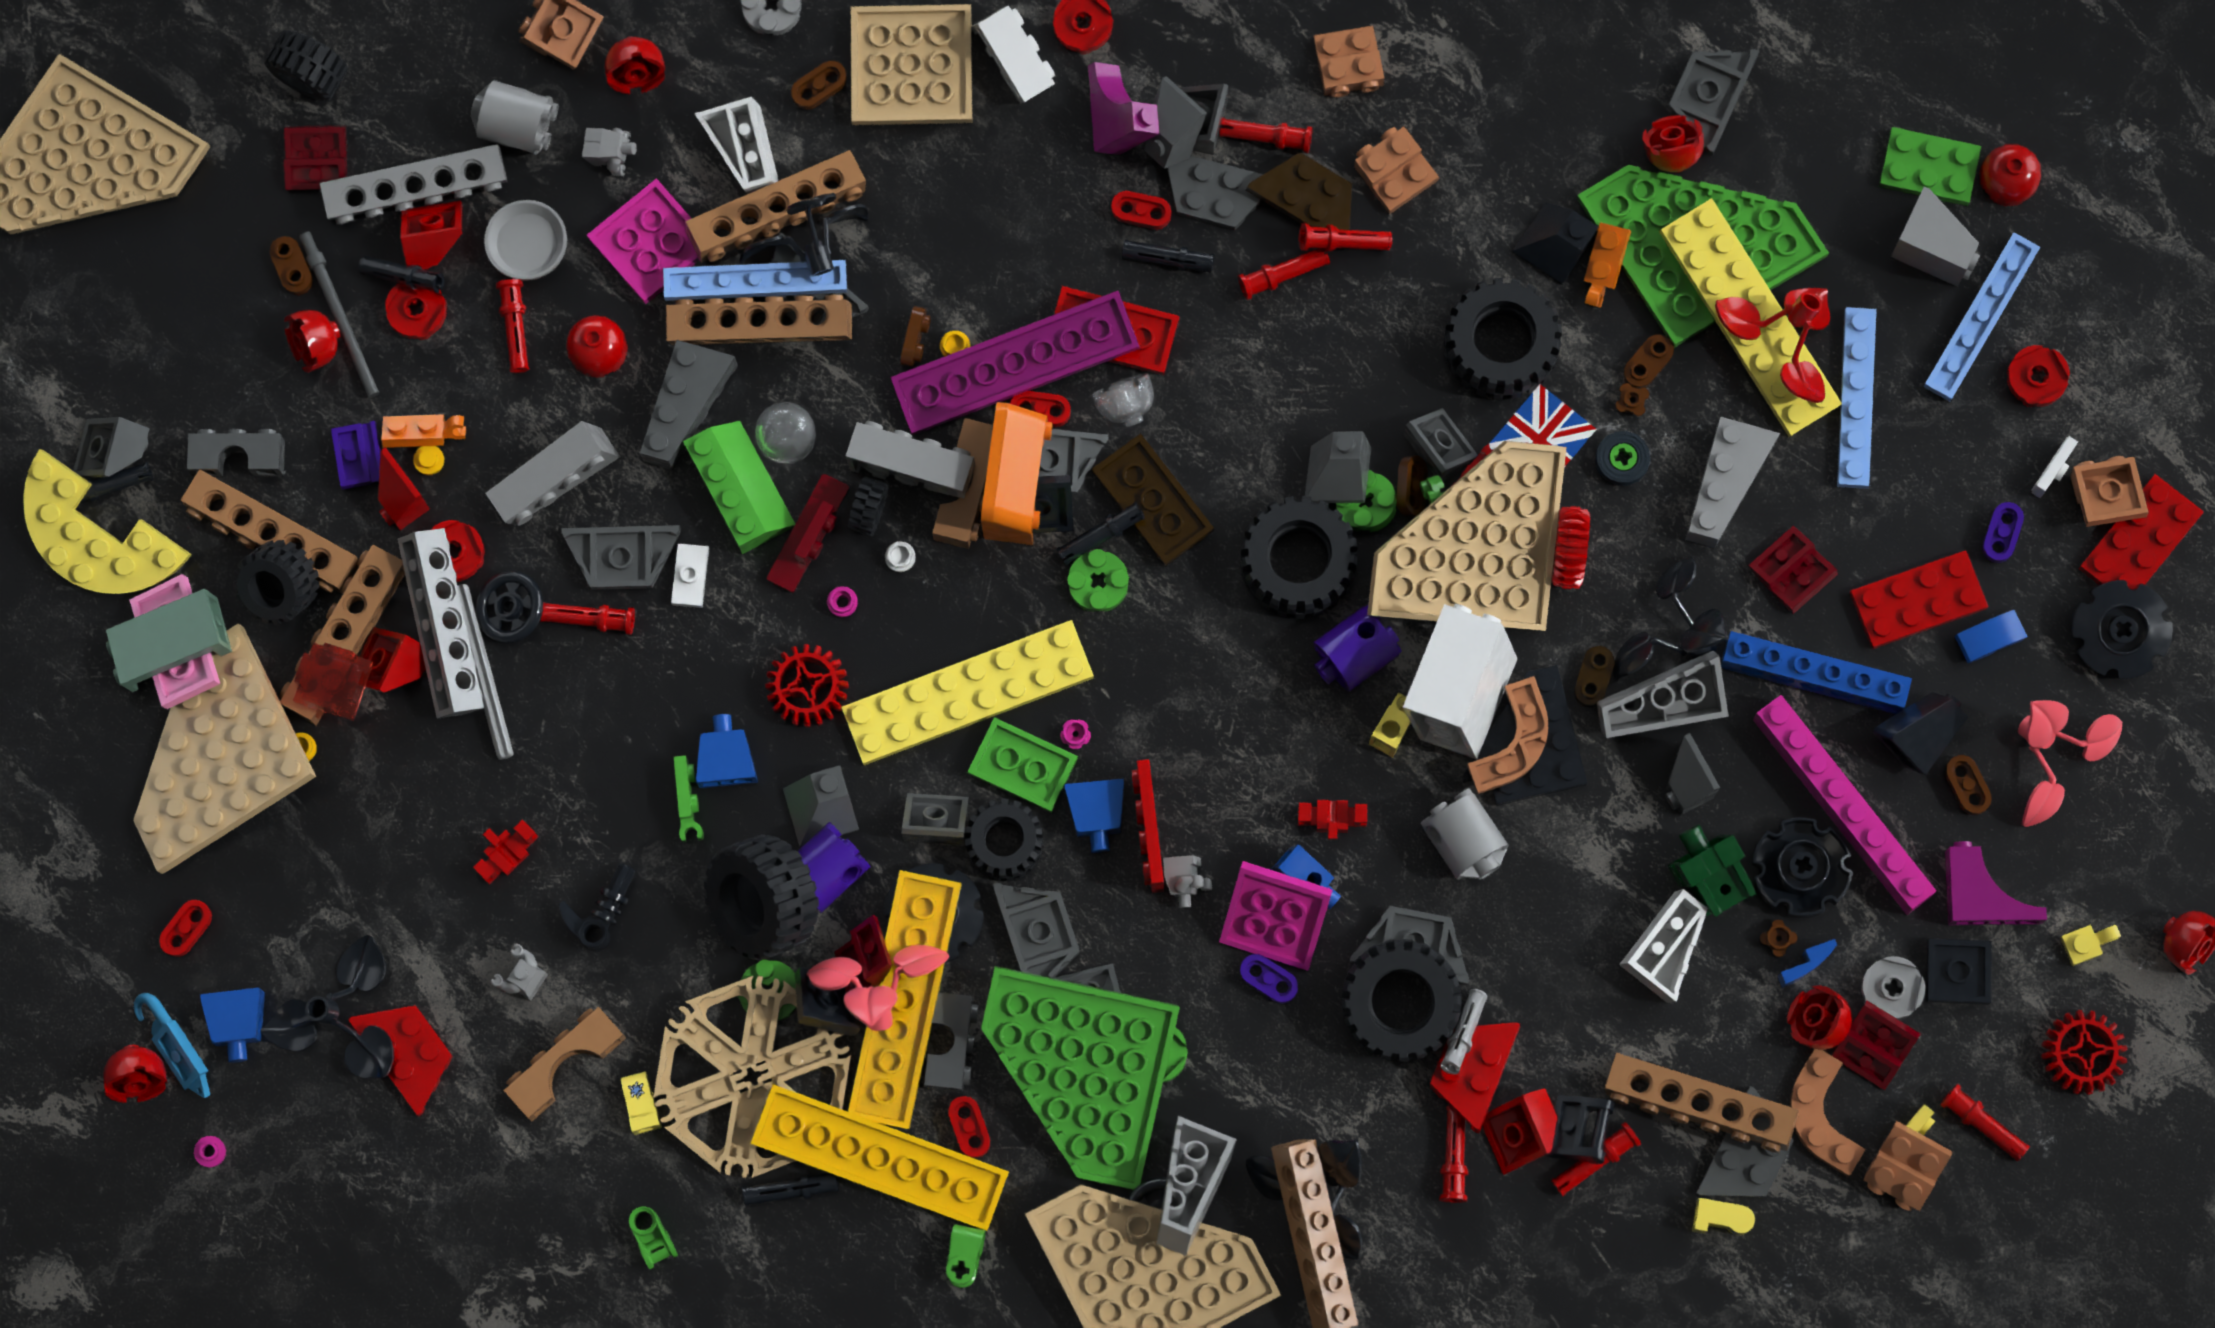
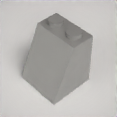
M1923 187L1891 257L1958 287L1962 278L1968 280L1980 257L1979 254L1975 253L1979 242L1929 188Z

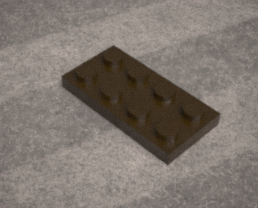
M1141 433L1092 468V473L1121 510L1137 502L1139 505L1138 509L1141 508L1145 519L1133 526L1165 567L1214 531V527Z

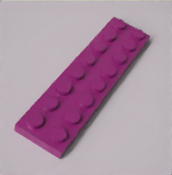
M1115 291L892 376L891 380L911 434L915 435L994 405L997 402L1010 399L1018 394L1140 349L1120 293Z

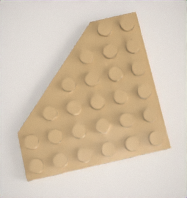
M59 54L0 139V229L11 235L176 197L210 149V146L207 142Z
M1503 441L1374 552L1367 614L1381 617L1438 621L1444 604L1454 607V604H1460L1471 609V613L1483 617V614H1489L1500 619V623L1507 628L1546 631L1567 447Z
M236 624L227 630L232 652L223 656L218 655L214 651L211 652L220 684L170 708L133 820L157 872L161 874L169 871L316 777L244 627L240 624Z
M1079 1185L1025 1213L1083 1328H1220L1281 1295L1252 1238L1201 1223L1185 1256L1156 1244L1162 1210L1084 1185Z

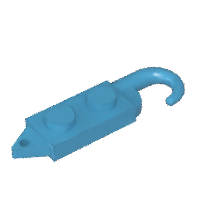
M150 993L138 995L134 1001L135 1015L139 1021L144 1020L142 1004L145 1003L156 1019L151 1028L152 1041L184 1090L189 1088L203 1098L210 1096L206 1078L208 1069L176 1020L172 1021L161 1002Z

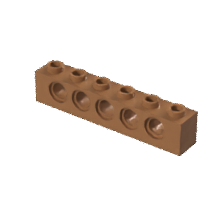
M851 150L685 221L686 234L701 263L707 260L710 262L717 261L732 249H744L751 245L755 239L762 236L765 238L772 237L785 226L790 224L796 226L807 220L805 211L789 215L786 211L788 206L801 201L797 198L799 194L807 193L813 198L822 194L835 193L836 200L811 209L812 215L817 212L824 214L831 211L840 202L845 200L852 202L860 198L863 192H865L866 180ZM834 181L839 184V187L828 189L824 184ZM780 205L785 210L780 213H774L770 210V207ZM746 217H753L757 222L753 225H747L742 220ZM726 229L730 234L725 237H719L715 234V231Z
M826 295L825 300H813V296H796L795 301H783V297H765V302H753V298L742 297L735 298V303H723V299L710 298L705 299V304H694L693 300L679 299L675 300V305H666L667 342L675 345L676 340L700 345L852 340V304L847 299L843 300L842 295ZM794 311L796 314L795 322L790 326H784L783 316L787 312ZM817 311H825V321L820 325H814L812 321L813 315ZM759 312H764L766 315L765 323L759 327H754L753 317ZM729 313H734L736 316L734 325L725 328L723 326L724 317ZM699 314H705L706 322L704 326L698 329L694 328V318Z
M200 469L180 500L187 508L185 512L199 521L203 517L213 522L212 528L226 536L229 532L239 537L237 541L251 550H254L255 546L259 547L271 540L273 542L284 540L286 545L289 542L302 543V549L307 552L305 556L307 559L312 558L314 563L321 557L329 558L328 565L325 568L316 569L319 576L315 578L320 582L319 587L332 594L333 590H336L343 594L342 587L348 577H353L359 568L357 566L359 560L357 556ZM224 500V505L219 511L210 510L211 504L214 501ZM249 514L250 520L246 525L238 526L236 524L240 515ZM267 529H276V535L273 539H262L263 533Z
M373 544L369 551L365 550L361 554L357 563L359 567L354 577L350 576L345 581L342 587V593L344 594L338 604L336 602L333 603L326 615L328 621L324 628L316 631L311 640V650L307 656L303 655L295 668L297 672L291 683L287 682L279 695V698H281L280 703L285 710L317 726L367 641L373 627H375L405 576L402 560ZM371 575L380 576V581L376 586H366L368 577ZM357 601L364 602V608L360 613H350L353 603ZM342 627L349 628V634L345 639H335V633L338 629ZM323 655H333V661L330 665L325 667L319 666V660ZM310 680H316L318 682L316 690L312 693H305L304 685Z
M1619 1053L1615 1055L1605 1086L1606 1095H1609V1099L1615 1103L1627 1105L1628 1102L1640 1105L1642 1111L1657 1115L1658 1111L1670 1114L1671 1120L1678 1123L1688 1124L1689 1121L1701 1124L1700 1128L1710 1133L1718 1134L1720 1130L1730 1133L1732 1139L1742 1143H1749V1140L1762 1143L1761 1148L1774 1153H1779L1780 1149L1788 1150L1798 1118V1109ZM1643 1079L1648 1082L1649 1087L1646 1091L1639 1093L1634 1091L1631 1085L1634 1081ZM1667 1089H1674L1679 1093L1678 1099L1673 1102L1665 1101L1661 1095ZM1703 1098L1710 1105L1707 1110L1699 1112L1693 1109V1101ZM1727 1108H1735L1739 1111L1740 1116L1734 1121H1727L1723 1118L1722 1113ZM1764 1117L1770 1122V1126L1764 1131H1759L1753 1127L1752 1123L1756 1118Z
M1297 1139L1273 1146L1271 1150L1312 1328H1350L1357 1326L1358 1321L1316 1139Z

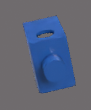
M729 714L713 716L714 732L700 734L696 782L699 788L758 783L745 731L741 729L732 730L731 715Z
M1114 779L1065 784L1066 797L1077 837L1090 836L1092 853L1110 851L1108 835L1121 833L1124 780Z
M1299 844L1290 847L1270 869L1307 881V877L1310 875L1314 878L1315 884L1332 889L1327 907L1328 910L1341 897L1329 885L1334 877Z
M260 988L200 994L212 1043L217 1047L227 1046L228 1062L247 1061L246 1044L261 1041L262 1033L260 1030L263 1025L265 992Z

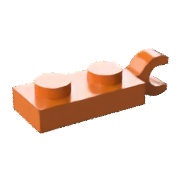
M1600 222L1584 278L1585 282L1592 283L1586 296V304L1601 308L1606 287L1615 289L1631 230Z
M444 414L383 417L381 436L383 448L444 446V438L458 440L466 438L464 416H452L447 421H445Z

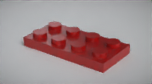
M1062 286L1054 315L1102 296ZM1123 302L1140 349L1108 362L1164 376L1180 316Z
M2155 474L2143 488L2148 508L2147 517L2116 522L2078 569L2099 585L2115 580H2126L2130 590H2134L2137 584L2145 585L2204 511Z
M1966 550L1850 591L1852 601L1871 649L1975 614L1989 607Z
M1149 759L1137 761V770H1132L1134 794H1140L1141 800L1135 801L1137 824H1144V831H1139L1141 855H1147L1148 861L1142 862L1145 886L1151 885L1152 893L1164 892V878Z

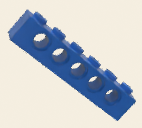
M1733 631L1728 636L1729 640H1726L1721 660L1722 669L1894 714L1901 712L1905 708L1912 678Z

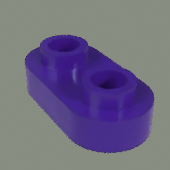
M2001 503L1992 513L1982 544L1983 554L1991 562H2005L2014 552L2024 521L2023 511L2015 503ZM2004 515L2009 516L2012 523L2004 524L2001 517ZM2000 544L2003 551L2000 553L1995 552L1992 545Z
M1259 954L1250 955L1243 960L1240 974L1246 984L1276 1003H1288L1295 998L1298 991V983L1291 973ZM1258 966L1261 968L1262 973L1260 976L1254 977L1250 974V969ZM1279 983H1285L1288 986V991L1286 993H1279L1276 990V986Z

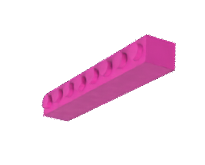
M1780 695L1758 711L1753 718L1755 724L1905 914L1908 915L1931 898L1936 889L1784 697Z

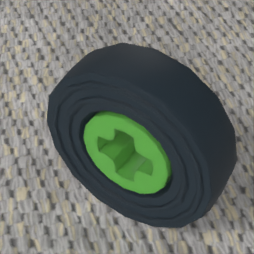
M1617 431L1606 436L1599 444L1595 455L1596 467L1600 475L1608 483L1617 486H1629L1640 481L1647 473L1650 464V451L1645 441L1637 434L1628 431ZM1620 451L1624 452L1625 455H1630L1631 458L1628 459L1627 465H1622L1621 461H1615Z

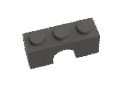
M200 429L197 433H188L187 470L192 476H196L199 469L211 476H223L224 463L234 453L248 455V470L253 476H284L285 440L276 430L260 429L258 433H246L242 429H230L228 433H216L215 430Z
M938 993L932 1026L949 1030L954 1035L955 1041L952 1049L946 1054H928L924 1083L926 1089L963 1093L964 1085H970L972 1067L966 1066L967 1054H973L975 1036L970 1035L971 1023H977L978 1005L973 1004L972 996Z

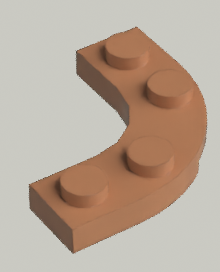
M1534 676L1504 687L1516 722L1515 737L1509 746L1497 754L1467 764L1477 795L1518 780L1536 764L1543 752L1548 736V716Z
M1814 1049L1800 1071L1791 1093L1790 1107L1798 1109V1118L1795 1125L1796 1134L1802 1144L1816 1158L1849 1177L1866 1149L1838 1133L1828 1123L1824 1114L1823 1104L1827 1089L1843 1062L1823 1050Z

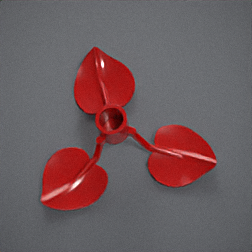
M1802 288L1790 291L1784 297L1785 308L1764 321H1760L1759 311L1746 299L1728 297L1716 301V312L1723 326L1731 334L1744 340L1758 339L1761 335L1760 328L1770 325L1788 314V320L1793 326L1803 327L1792 356V363H1786L1782 366L1780 377L1785 388L1795 396L1814 403H1822L1824 401L1825 386L1820 372L1810 362L1803 361L1799 363L1798 358L1809 329L1822 330L1830 322L1828 289Z

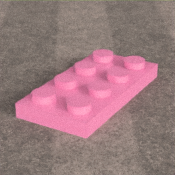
M183 574L130 599L134 617L192 594V589L188 577ZM211 652L153 676L161 706L166 709L220 684Z

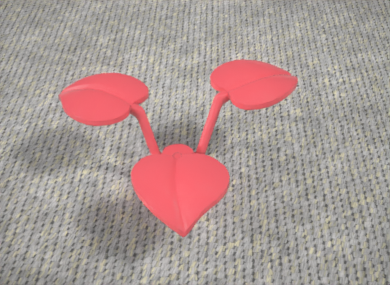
M2050 700L2030 702V715L2022 720L2018 727V733L2027 740V743L2030 745L2029 749L2036 755L2048 775L2049 781L2040 782L2032 791L2024 811L2022 826H2033L2049 819L2057 812L2064 798V787L2056 784V777L2039 749L2049 748L2054 743L2056 736L2077 746L2085 747L2083 758L2087 761L2100 760L2112 751L2121 735L2122 721L2117 716L2107 714L2097 718L2087 730L2086 740H2078L2059 732L2064 728L2069 717V711L2065 705Z
M912 945L900 950L893 958L894 964L898 968L894 971L891 988L887 986L862 987L859 979L855 977L861 973V965L857 961L845 957L824 960L813 966L806 974L810 982L822 990H838L846 987L850 982L853 983L856 988L850 990L844 996L846 1008L871 1030L882 1031L890 1028L893 1024L891 1008L897 1002L896 989L899 976L903 972L908 977H918L930 973L949 959V954L928 945Z

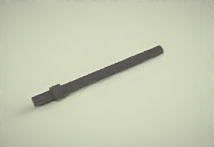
M305 232L299 236L307 254L305 260L310 271H314L368 398L375 397L379 394V391L325 268L327 262L323 253L318 251L311 233Z

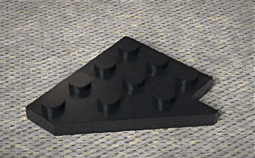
M1557 665L1528 671L1522 679L1535 677L1547 711L1548 736L1540 758L1524 776L1512 783L1492 789L1496 806L1587 785ZM1509 702L1485 739L1477 760L1499 753L1507 748L1514 739L1516 722ZM1468 768L1462 777L1463 782L1472 781Z

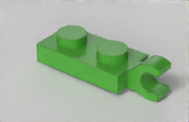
M686 755L674 757V767L681 822L679 836L683 843L687 842V831L694 829L697 831L698 840L702 841L704 838L703 829L694 820V813L699 812L697 794H692L691 782H696L695 765L689 764Z

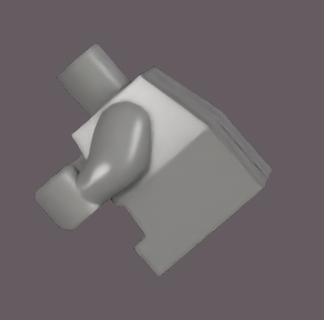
M586 128L582 157L593 166L607 165L612 176H624L623 170H626V167L620 163H625L626 154L634 155L637 147L635 142H630L627 139L631 136L629 131H622L619 128H614L612 131L603 128Z
M1190 855L1163 858L1164 877L1170 894L1178 897L1179 908L1191 907V896L1197 895L1198 888H1201L1202 891L1212 890V880L1197 875L1198 867H1201L1200 857Z
M515 944V949H511V954L516 958L520 957V960L506 981L500 974H495V980L492 979L491 984L505 993H519L531 1001L548 974L537 967L536 959L531 952L523 949L520 944Z

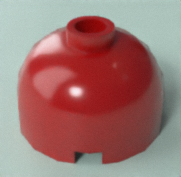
M627 37L618 41L609 49L605 59V73L608 85L615 91L631 94L630 89L642 87L641 93L656 88L664 81L665 63L660 49L651 40L641 37Z
M1683 115L1667 116L1652 123L1653 128L1648 133L1646 129L1643 132L1642 141L1645 153L1649 161L1662 171L1682 172L1696 164L1703 153V129L1696 119H1694L1693 123L1686 121V116Z
M2004 144L1992 150L1984 159L1979 171L1980 185L1993 202L2003 206H2017L2028 200L2037 191L2041 180V165L2036 155L2027 147L2018 144Z
M315 310L298 311L284 318V322L289 321L290 327L285 329L288 345L295 360L299 361L302 358L303 362L307 365L302 367L304 371L309 373L320 369L333 359L338 348L337 339L340 338L339 328L334 321L330 322L324 314Z
M598 315L584 317L575 323L568 333L566 343L568 358L575 369L585 376L595 378L605 377L604 375L620 369L626 359L628 350L625 334L618 324L607 317Z
M2190 911L2183 913L2178 918L2172 917L2163 929V932L2166 934L2163 943L2164 952L2168 960L2187 975L2197 971L2192 966L2198 960L2201 964H2204L2215 950V918L2205 912Z
M1812 986L1814 989L1809 990L1807 993L1802 991L1790 1005L1787 1015V1023L1791 1025L1792 1031L1790 1034L1792 1038L1808 1048L1826 1050L1836 1047L1844 1041L1850 1032L1852 1025L1851 1009L1847 1001L1829 987Z
M138 1045L125 1046L113 1054L107 1061L103 1071L106 1096L120 1103H127L126 1097L132 1098L138 1096L137 1102H143L157 1097L166 1089L165 1082L167 1083V1077L162 1059L154 1051Z

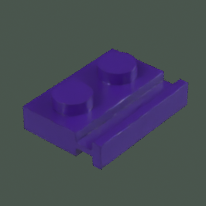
M370 421V423L366 424L359 423L332 428L333 445L342 490L379 482L381 449L376 422Z

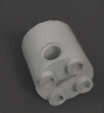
M493 80L476 95L471 109V118L478 139L509 148H518L537 155L539 151L548 149L551 133L547 131L550 121H555L559 104L553 103V98L550 96L537 95L526 89Z
M1469 788L1458 794L1454 798L1456 801L1449 806L1446 802H1443L1430 811L1432 815L1421 822L1424 831L1457 880L1465 877L1481 880L1489 876L1500 867L1506 850L1509 847L1480 801Z

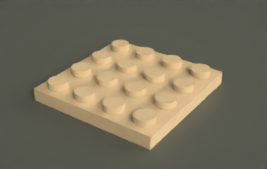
M971 4L851 7L852 125L972 123Z

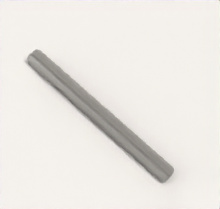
M467 584L457 585L463 604L466 628L469 632L471 651L476 663L479 687L483 695L484 711L496 756L499 760L512 757L514 753L481 630L476 618L470 589Z

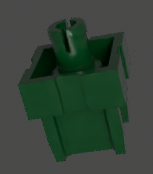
M1696 825L1679 835L1688 854L1667 866L1678 886H1687L1692 896L1708 908L1706 916L1713 914L1716 917L1742 900L1756 894L1747 873L1739 861L1745 855L1734 835L1726 836L1720 834L1708 841L1700 825ZM1722 885L1724 887L1723 893L1720 892V887Z

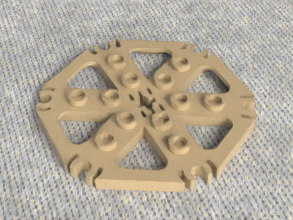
M754 976L686 1001L694 1009L693 1013L684 1006L679 1007V1010L685 1014L686 1018L680 1024L671 1018L668 1021L673 1028L678 1029L677 1033L671 1032L665 1026L653 1098H656L660 1095H667V1099L658 1100L655 1106H669V1115L661 1118L662 1123L670 1122L673 1119L676 1120L674 1124L665 1127L669 1132L720 1173L725 1160L728 1162L725 1166L726 1175H731L732 1167L735 1164H740L743 1167V1178H747L749 1175L748 1165H753L751 1178L797 1161L780 1154L770 1158H762L757 1152V1146L751 1144L772 1085L774 1084L796 1092L785 1081L824 1066L831 1067L835 1072V1080L830 1105L843 1110L851 1055L847 1058L838 1059V1055H844L850 1051L849 1046L842 1049L835 1047V1040L838 1037L844 1036V1034L834 1032L830 1036L829 1030L817 1028V1033L814 1036L773 1052L780 1008L785 1004H793L797 1007L796 990L784 981L782 992L778 993L780 982L776 978L774 979L773 987L766 990L762 987V976H758L756 979V989H752ZM736 996H743L748 1001L741 1047L709 1022L706 1017L709 1007ZM681 1044L689 1045L721 1071L680 1088L673 1086L670 1081L674 1052L677 1046ZM763 1061L766 1062V1063H764V1064H762V1065H759V1066L756 1065V1064H758V1063H760V1062H763ZM749 1068H753L755 1072L769 1071L757 1079V1085L753 1086L751 1082L736 1083L748 1075L747 1070ZM739 1070L742 1071L741 1073L733 1075L734 1072H737ZM772 1078L771 1082H768L766 1084L763 1083V1081ZM748 1087L749 1090L740 1093V1090ZM732 1102L725 1146L718 1151L712 1150L689 1131L688 1122L694 1116Z

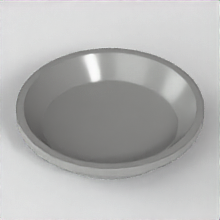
M534 200L515 201L498 210L489 221L484 238L485 250L490 262L503 275L512 279L534 280L549 274L561 262L567 248V232L561 217L548 205Z

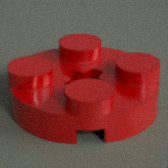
M1061 0L1055 9L1053 28L1057 39L1067 49L1083 55L1099 49L1108 41L1113 29V19L1109 5L1105 0ZM1078 17L1081 19L1089 17V27L1078 28L1076 19Z
M398 283L391 289L386 298L385 310L392 328L398 334L409 339L426 340L443 325L447 315V303L440 290L439 292H433L423 288L410 289L405 284ZM418 302H422L421 308L423 312L421 314L417 313L415 316L411 315L410 304L416 305Z
M2031 345L2020 350L2007 369V383L2010 391L2027 407H2043L2056 402L2066 390L2070 376L2068 363L2062 354L2054 349L2044 348L2042 345ZM2033 369H2036L2038 372H2045L2046 376L2043 378V383L2032 380Z
M456 520L443 521L435 525L431 530L445 528L449 545L461 546L462 551L458 553L459 556L457 558L451 556L453 569L456 572V582H460L473 576L482 567L485 552L484 543L476 529L469 524L467 525Z

